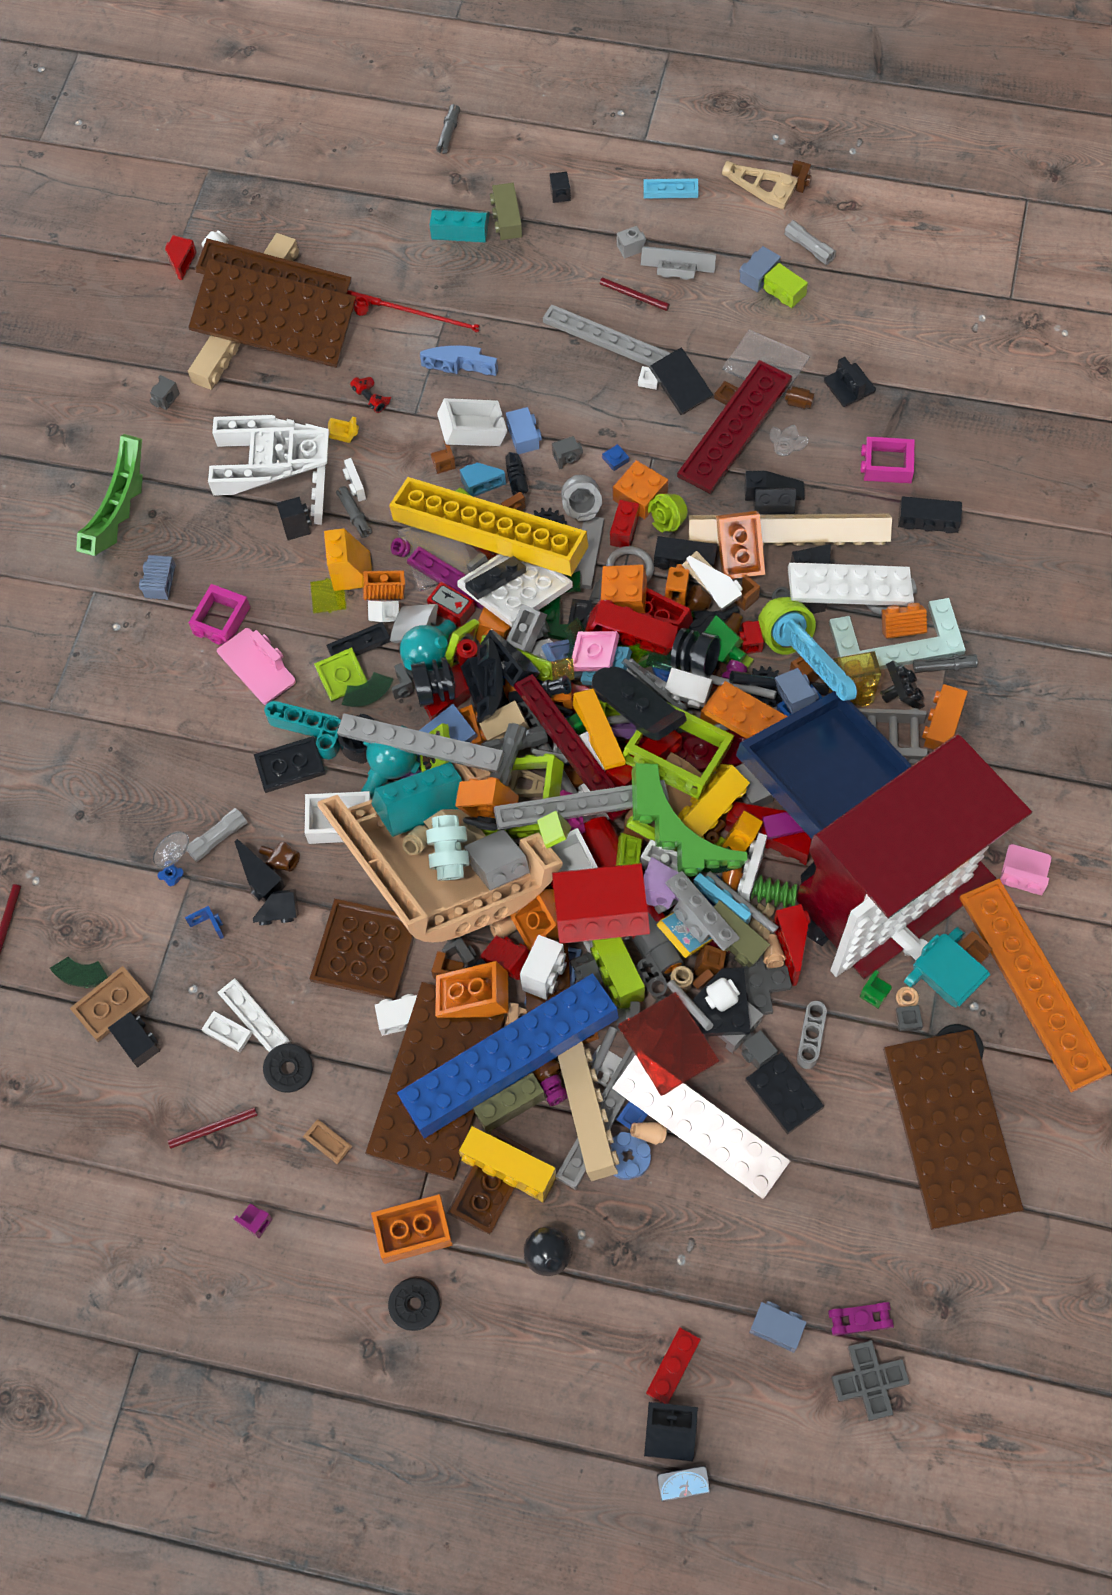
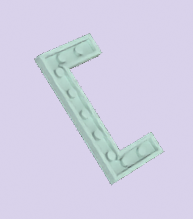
M950 599L929 601L928 604L938 637L873 649L859 650L850 616L830 619L829 626L841 668L846 676L886 669V664L891 661H895L900 665L913 664V660L952 657L954 654L964 655L966 650Z

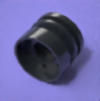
M682 628L673 643L671 668L688 673L692 670V673L695 675L710 678L719 660L721 646L719 636L706 632L700 635L697 630L691 631L689 628Z
M446 657L440 658L442 665L440 668L437 667L436 660L432 659L431 670L427 669L424 661L411 664L420 707L434 704V694L437 693L441 702L445 701L443 692L446 691L450 700L455 699L456 685L452 668L447 662Z

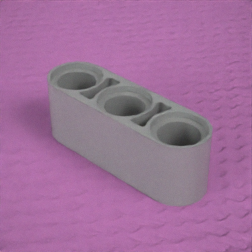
M820 1001L810 1002L804 1015L797 1054V1063L803 1069L813 1068L819 1057L827 1013L826 1006ZM816 1010L821 1016L813 1017L810 1011ZM809 1031L815 1032L817 1038L811 1039L806 1033ZM810 1053L813 1055L814 1058L812 1060H806L803 1058L802 1054Z

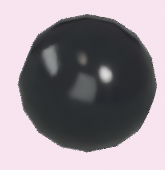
M555 1227L536 1229L526 1239L523 1247L526 1264L534 1273L541 1276H554L561 1273L570 1263L572 1257L571 1242L563 1231Z

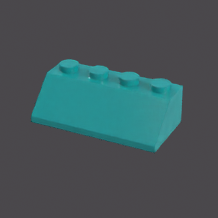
M448 762L375 788L371 804L391 836L394 837L413 830L416 826H424V821L440 810L459 809L455 805L459 782H462V779L452 763Z

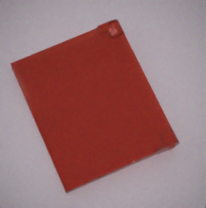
M676 992L617 1026L660 1096L666 1095L674 1088L719 1063L716 1054Z

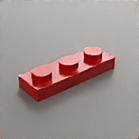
M679 1327L646 1395L660 1403L669 1404L701 1341L700 1338Z

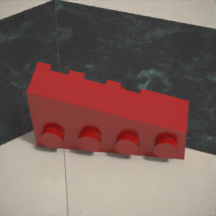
M649 588L646 589L645 613L652 615L653 618L660 621H670L678 627L677 634L682 628H689L693 622L690 608Z
M600 599L590 612L585 632L617 631L622 645L634 646L638 644L642 650L667 655L672 650L678 627L670 621H660L653 618L650 614H641L635 612L630 607L615 605L611 600Z
M675 730L660 740H653L645 736L643 743L639 742L636 746L666 760L671 752L676 755L681 750L682 736ZM625 763L622 766L606 769L607 776L616 787L632 785V766Z
M734 801L732 808L727 812L725 831L729 832L743 811L763 821L765 816L787 811ZM762 823L758 833L766 835L764 823ZM806 832L766 839L765 848L776 850L781 855L787 858L792 857L799 860V863L806 865L811 838Z

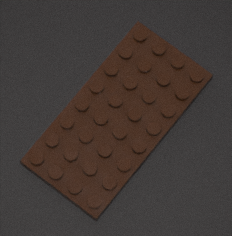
M208 259L189 323V330L337 368L356 296Z
M421 982L365 1152L366 1155L454 1181L461 1159L459 1150L469 1133L475 1114L474 1110L471 1109L424 1139L402 1104L397 1092L499 1031L506 1013L491 1017L437 1018L435 1016L436 986Z
M973 1029L884 1047L885 1059L930 1229L934 1230L1022 1212L1024 1210Z

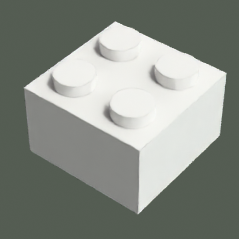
M541 935L537 936L520 972L523 991L546 1000L550 993L553 994L558 984L556 979L559 974H563L567 964L565 962L566 954L564 953L563 944Z

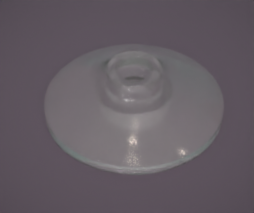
M177 831L161 840L153 853L154 864L157 867L166 868L179 861L188 849V835L182 831Z

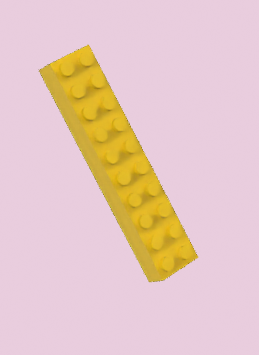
M407 477L389 504L393 521L504 556H514L520 561L568 576H572L588 549L587 531Z

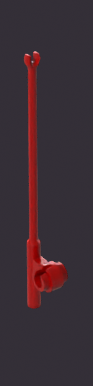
M348 290L347 293L348 295L356 296L354 311L359 316L367 314L370 304L383 305L479 332L477 328L480 325L467 324L382 301L381 298Z

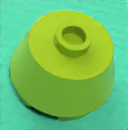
M658 494L648 505V513H652L655 521L652 524L660 532L676 531L688 515L685 501L677 494Z

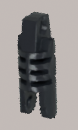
M509 452L505 459L513 496L519 492L526 494L529 488L520 456L517 453Z

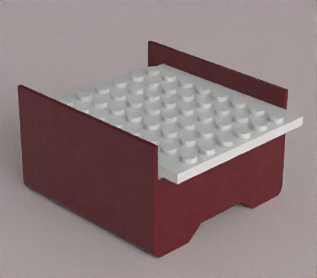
M956 734L813 836L809 851L816 865V870L813 876L800 884L797 901L799 904H802L803 910H807L809 917L838 949L830 970L835 977L853 966L865 980L875 970L881 968L904 950L891 937L895 932H900L906 926L920 939L963 907L960 900L961 895L997 880L981 862L984 858L983 853L989 848L988 845L1032 814L1030 808L962 736Z

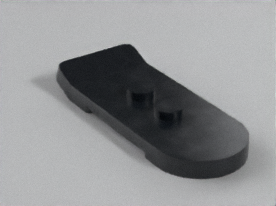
M605 667L598 670L592 677L591 688L594 689L597 698L609 704L635 725L639 732L650 739L660 740L687 721L684 712L676 710L625 669Z

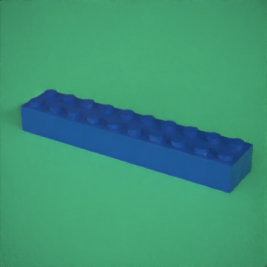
M592 973L397 1092L425 1139L475 1106L619 1019L617 1007Z

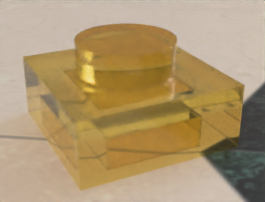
M567 657L551 661L552 680L560 679L563 675H566L569 680L575 679L573 658Z

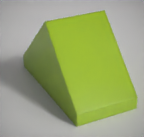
M557 811L537 820L544 845L547 849L567 839L571 826Z

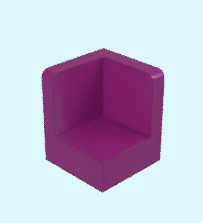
M249 1204L240 1217L235 1215L233 1220L254 1236L260 1238L273 1218L264 1210Z

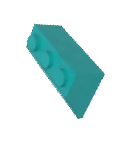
M433 209L429 224L431 239L486 243L490 212Z

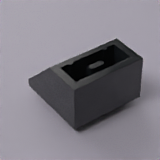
M649 1402L644 1457L693 1462L698 1407Z

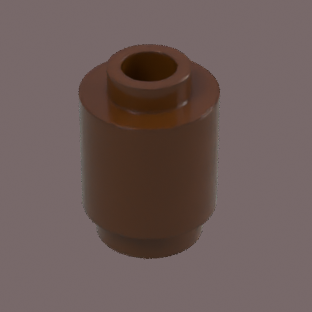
M792 386L791 389H787L785 400L788 401L787 405L801 409H811L815 393Z

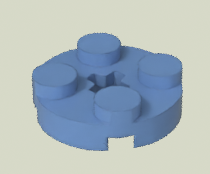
M619 1133L613 1137L614 1143L611 1144L612 1151H617L620 1164L616 1165L618 1174L614 1176L622 1180L638 1178L649 1168L651 1162L650 1147L646 1141L632 1137L630 1133ZM631 1151L634 1159H629L625 1162L622 1153Z

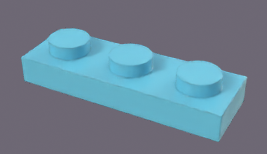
M644 179V198H698V179Z
M701 873L696 876L694 885L705 897L715 905L720 900L746 924L750 922L752 914L746 905L737 903L727 890L718 888L714 880L709 876L704 877Z

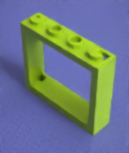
M671 705L686 715V723L679 728L719 747L701 778L636 746L643 736L638 730H636L624 749L625 763L632 767L636 763L658 764L660 780H664L666 784L699 799L730 749L734 735Z
M544 754V756L538 757L534 755H526L523 758L516 757L512 770L547 768L543 799L560 796L564 763L556 755ZM538 824L513 827L505 830L511 839L526 838L538 832L541 835ZM481 829L485 836L499 831L498 829L495 831Z

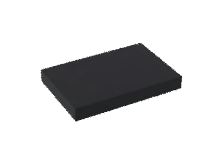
M682 347L649 367L680 415L713 396V393Z
M314 736L254 754L265 793L326 775Z

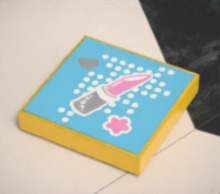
M674 912L656 924L685 958L713 940L709 937L701 944L691 935L683 922L677 919Z

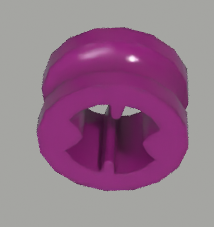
M395 538L391 543L392 554L400 557L408 555L410 551L409 541Z

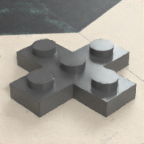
M762 954L750 968L744 967L747 1001L763 1015L773 1014L770 993L791 990V983L787 966L765 969Z
M872 1341L848 1346L854 1371L831 1377L838 1402L862 1397L868 1421L894 1415L887 1390L910 1384L903 1359L879 1365Z

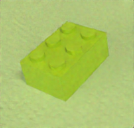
M621 937L592 940L591 954L600 969L603 980L602 984L604 987H609V997L614 1005L621 1009L631 1007V1002H643L645 986Z

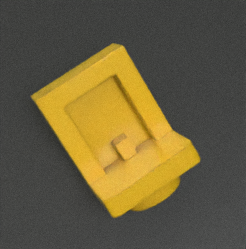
M352 416L349 422L330 418L328 421L329 438L350 443L353 437L357 436L359 426L356 425V417Z

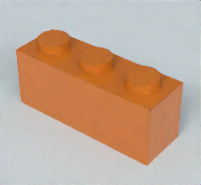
M943 684L941 691H936L933 703H937L935 709L931 708L927 720L931 721L930 727L925 726L922 738L926 740L923 747L935 750L954 736L968 691Z

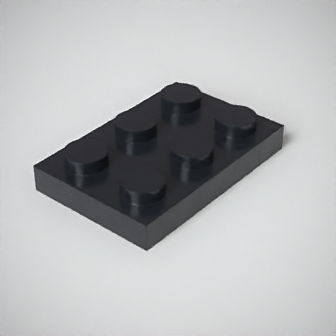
M782 1052L745 1079L787 1135L824 1108L822 1102Z

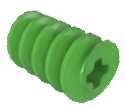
M759 875L757 880H755L750 901L757 896L758 903L765 898L766 905L774 900L775 907H778L781 902L783 903V908H787L789 904L795 906L798 894L797 884L794 883L789 888L788 882L785 881L780 886L779 879L772 884L771 877H768L763 882V876Z

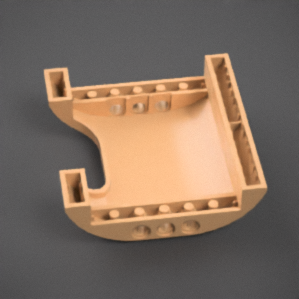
M452 763L462 782L469 781V779L487 780L491 774L486 770ZM334 795L318 801L317 804L410 934L424 942H443L455 939L510 916L536 898L553 880L552 872H559L563 864L551 847L548 849L545 847L543 838L538 832L520 839L519 848L526 855L530 873L490 891L469 865L463 867L464 878L438 881L437 870L429 868L428 855L435 853L434 845H428L417 855L407 854L402 846L403 839L412 830L392 837L373 808L372 800L347 808L340 797Z

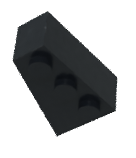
M831 544L793 551L790 563L830 564ZM802 602L812 614L826 611L827 603Z

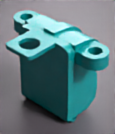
M956 927L949 935L942 934L939 936L936 934L923 947L921 956L913 964L914 970L906 977L904 983L912 988L922 979L948 1004L957 1008L991 974L957 944L965 932Z

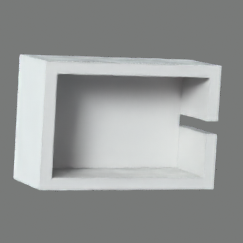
M444 398L437 413L447 445L500 446L507 433L498 401Z
M370 791L305 794V836L308 844L343 842L319 809L318 801L338 795L346 807L350 808L372 800Z
M578 828L570 831L566 840L551 847L563 862L559 872L598 868Z

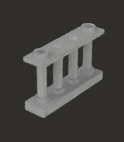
M857 708L875 727L876 722L889 723V742L911 765H914L927 755V749L919 747V724H924L926 711H920L915 708L910 710ZM898 723H910V748H900L898 746Z

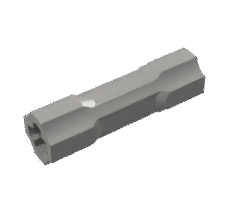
M794 220L786 226L784 235L801 244L825 265L833 261L836 256V250L828 244L819 241Z
M234 808L206 833L186 845L185 849L194 861L198 862L225 838L246 825L247 820L238 809Z

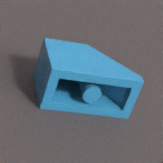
M478 462L460 469L461 482L466 491L473 497L506 485L504 470Z

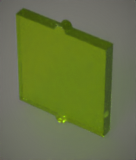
M325 578V580L310 582L313 614L331 613L332 611L346 609L345 590L334 591L331 579Z

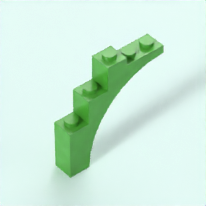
M126 434L120 436L119 452L110 486L94 517L84 528L77 532L76 551L96 556L117 543L118 524L129 518L130 501L142 491L143 474H139L142 448L141 438Z
M635 764L632 769L633 820H639L643 824L655 821V847H662L664 850H673L677 847L678 873L683 871L686 876H697L704 869V865H706V868L727 866L729 869H738L747 862V852L729 850L714 845L699 837L679 819L665 797L659 778L658 764Z

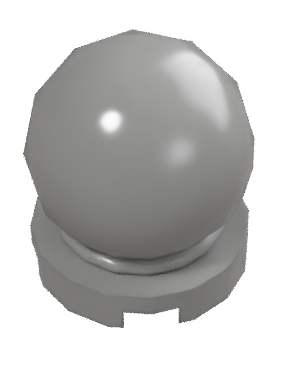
M574 475L563 485L561 498L563 509L568 516L570 515L578 521H585L597 515L602 506V496L595 480L586 475Z

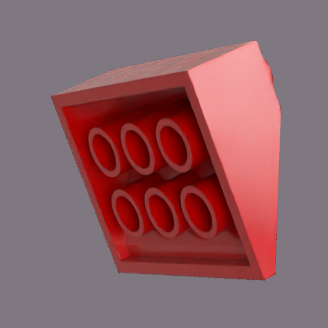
M642 863L552 872L560 944L650 934Z

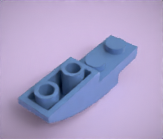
M441 346L420 352L421 366L428 369L458 374L459 369L462 368L467 371L494 376L498 372L497 358L482 355L481 348Z

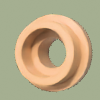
M902 987L896 994V1001L901 1007L916 1006L919 1001V995L914 988ZM903 996H909L911 1001H905Z

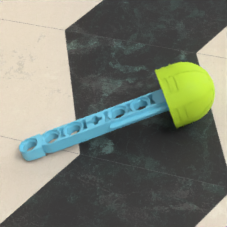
M780 597L769 601L758 617L764 642L778 654L789 655L798 652L833 691H836V695L842 701L855 699L857 695L855 683L849 676H846L845 672L812 638L815 633L816 621L814 615L801 602L792 601L791 597Z

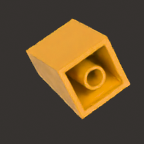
M344 528L324 531L327 566L334 592L363 588V571H372L370 551Z

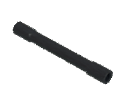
M731 671L729 675V682L732 684L777 688L774 677L752 675L738 671ZM810 682V685L812 684L821 696L828 694L829 686L826 683Z

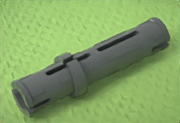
M455 104L450 105L448 114L444 118V127L436 147L439 153H441L443 147L442 154L447 153L452 133L458 124L457 118L460 113V107L456 105L454 111Z
M346 486L340 487L336 494L349 514L351 524L357 528L362 538L368 537L372 530L366 522V516L360 512Z
M954 654L952 657L913 660L914 673L952 669L958 671L962 668H976L978 665L976 654L966 656Z

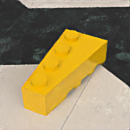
M720 764L699 799L691 797L690 802L692 804L683 807L677 816L690 830L704 839L703 835L718 824V818L732 808V803L735 799L745 794L747 791L746 787L750 782L733 765Z
M473 1126L459 1150V1154L462 1157L461 1160L470 1166L477 1165L482 1168L484 1173L502 1179L509 1186L516 1187L543 1203L556 1179L555 1167Z

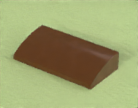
M494 1129L488 1133L529 1155L533 1152ZM477 1165L471 1166L447 1214L490 1235L514 1187L509 1186L496 1176L492 1177L484 1173L482 1168Z

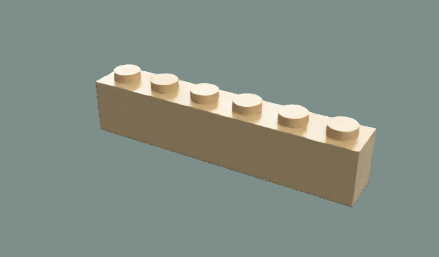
M580 1042L560 1054L558 1059L586 1172L590 1180L595 1181L618 1174L616 1165L620 1164L617 1151H612L611 1144L614 1143L611 1129L607 1130L605 1123L609 1122L606 1109H601L600 1102L604 1100L600 1088L596 1089L595 1086L598 1077L595 1068L591 1069L590 1062L593 1061L590 1048L585 1049L583 1042Z

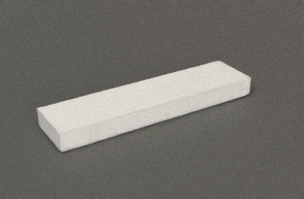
M235 978L218 991L221 998L268 1052L278 1045L291 1043Z

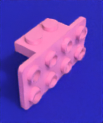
M245 628L217 649L218 655L264 705L277 698L296 683L293 675L284 667L282 661L283 654L278 648L274 649L271 646V642L265 634L261 635L257 630L252 632L251 629Z

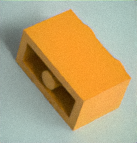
M743 811L728 832L721 847L745 852L755 839L763 821Z

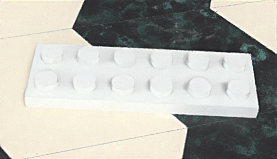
M789 563L788 565L792 601L907 606L909 603H914L910 567Z

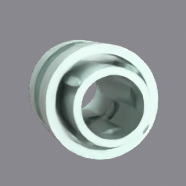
M458 815L433 817V828L426 830L427 845H434L435 853L428 855L429 868L437 870L438 881L464 878L463 867L470 865L468 851L461 850V843L467 841L466 827L459 826Z

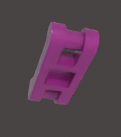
M883 1302L874 1305L829 1310V1318L833 1322V1327L831 1328L832 1335L839 1336L894 1328L893 1319H890L889 1315L891 1310L890 1303ZM873 1313H879L881 1321L874 1322ZM843 1317H848L849 1325L843 1326Z

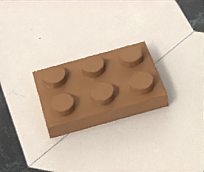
M122 966L74 1004L70 1010L95 1040L99 1042L110 1033L109 1026L129 1012L134 1014L151 998Z

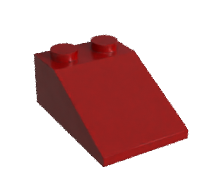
M802 904L776 910L773 921L779 927L775 935H777L785 955L784 962L788 968L792 986H796L798 983L808 924L810 923L807 910H803Z

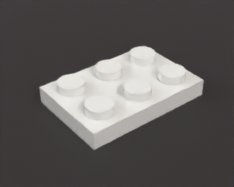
M758 833L757 840H753L751 843L749 857L743 870V877L738 886V894L748 902H750L765 850L767 835Z

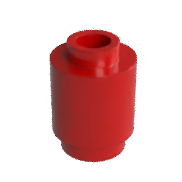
M464 639L457 645V659L462 665L468 658L477 657V644L473 640Z

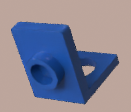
M209 906L185 917L190 927L210 918L219 938H224L220 929L223 923L218 913L213 915ZM202 915L200 918L193 920L195 917Z

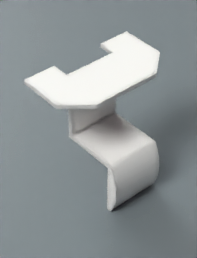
M607 1068L601 1080L598 1079L596 1083L606 1088V1083L613 1071Z

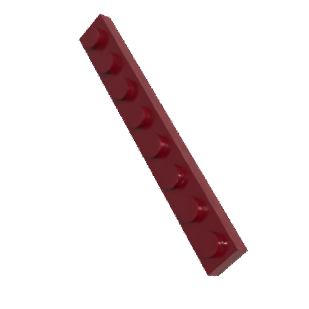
M532 674L515 683V690L590 791L615 788L616 786ZM630 809L607 812L606 814L614 821L628 813Z

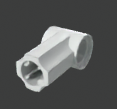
M906 926L900 932H895L891 936L904 948L905 956L911 955L915 960L921 956L923 947L928 943L926 940L916 937Z

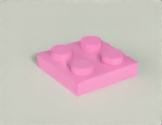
M578 632L570 663L571 670L598 671L605 667H612L619 640L618 632Z

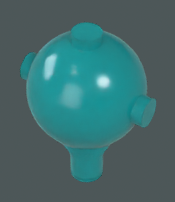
M446 619L439 626L419 625L407 631L400 643V656L404 666L411 670V664L424 661L427 669L431 670L432 659H435L437 667H442L440 658L445 657L449 645V636L456 629L455 624Z
M364 742L363 744L367 746L366 757L370 770L368 772V779L361 792L370 791L371 798H373L375 788L386 784L389 779L401 778L409 772L415 774L421 764L416 761L417 754L384 744Z

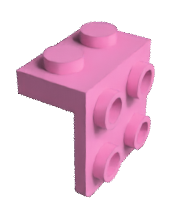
M1014 844L1009 845L1000 876L1002 884L1042 896L1049 881L1047 875L1051 856Z

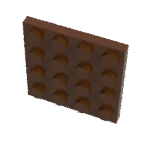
M334 898L309 979L311 982L396 1000L414 936L410 934L394 911Z

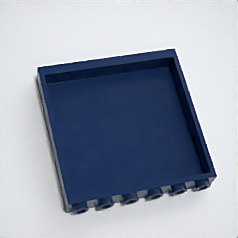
M836 691L740 742L736 754L739 760L811 839L819 831L912 766L850 700L842 701L836 695Z

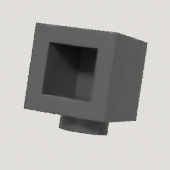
M761 1030L756 1034L751 1032L743 1039L742 1056L748 1063L752 1062L757 1069L777 1056L778 1051Z

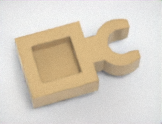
M767 903L766 907L758 904L756 909L773 922L774 920L770 917L773 915L775 907L770 903ZM751 918L749 926L763 939L768 940L770 931L756 919Z

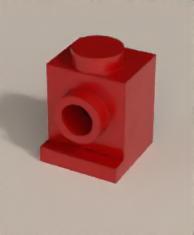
M759 621L743 622L741 624L742 631H739V637L743 640L741 650L747 654L762 652L764 642Z

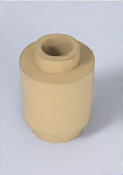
M416 826L405 836L402 846L407 854L417 855L428 846L426 836L428 828Z
M679 966L672 971L671 980H674L685 993H688L692 988L693 973L688 967Z

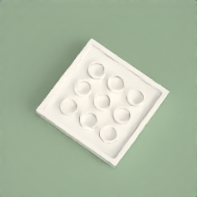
M501 554L496 555L457 581L458 587L510 627L513 626L522 604L539 610L572 588V581L562 573L520 561L526 566V573L477 600L466 590L465 583L511 558Z

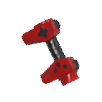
M355 377L350 383L352 389L358 395L362 394L369 401V407L376 413L383 411L385 406L390 403L392 397L372 394L369 391L374 386L372 377L362 379Z

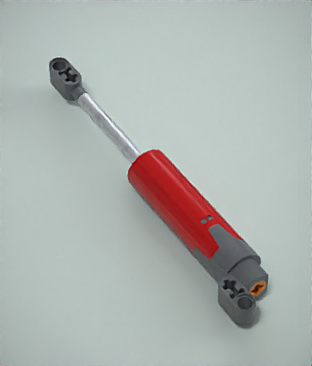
M518 703L522 713L528 712L525 719L529 727L532 725L534 727L540 726V722L526 703ZM548 743L536 746L539 749L552 751ZM563 769L561 791L565 790L572 794H577L576 789ZM591 815L583 816L585 833L582 834V837L597 867L616 866L619 835L610 819L606 816L592 818ZM647 904L650 934L630 936L643 958L637 964V971L655 1000L660 999L662 996L669 998L671 990L667 987V981L664 977L671 975L676 967L684 966L685 964L676 951L675 946L656 925L661 919L666 917L665 912L658 914L655 906ZM647 967H650L651 972L655 976L651 979L646 972ZM657 985H664V990L661 993H654Z

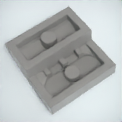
M438 605L402 606L395 619L390 641L401 643L405 633L415 626L435 625Z

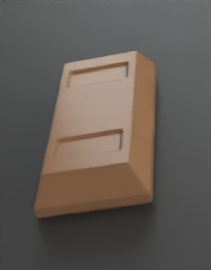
M318 1119L303 1136V1138L337 1165L352 1148L349 1143Z

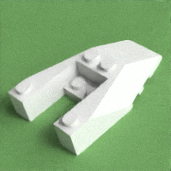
M274 415L214 417L212 433L217 447L250 446L249 464L209 466L208 483L213 496L234 495L327 464L329 429L310 424H297L294 420L287 419V421L277 419Z

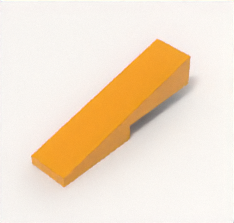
M594 689L574 693L573 707L589 733L588 740L604 769L625 765V758Z

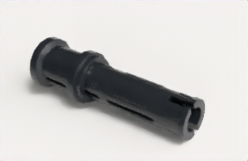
M566 675L556 680L547 679L543 684H540L550 698L555 697L557 694H569L571 692V683ZM510 691L508 693L510 703L513 701L517 703L524 702L517 691Z

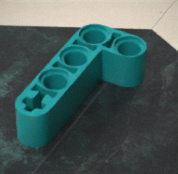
M271 701L266 704L264 712L271 726L314 736L317 738L316 745L323 759L330 760L336 757L340 748L337 737L338 728L334 731L330 729L339 726L341 723L339 717L278 701ZM298 717L297 720L291 721L292 718ZM318 722V724L311 726L312 723ZM331 745V747L323 749L324 746Z

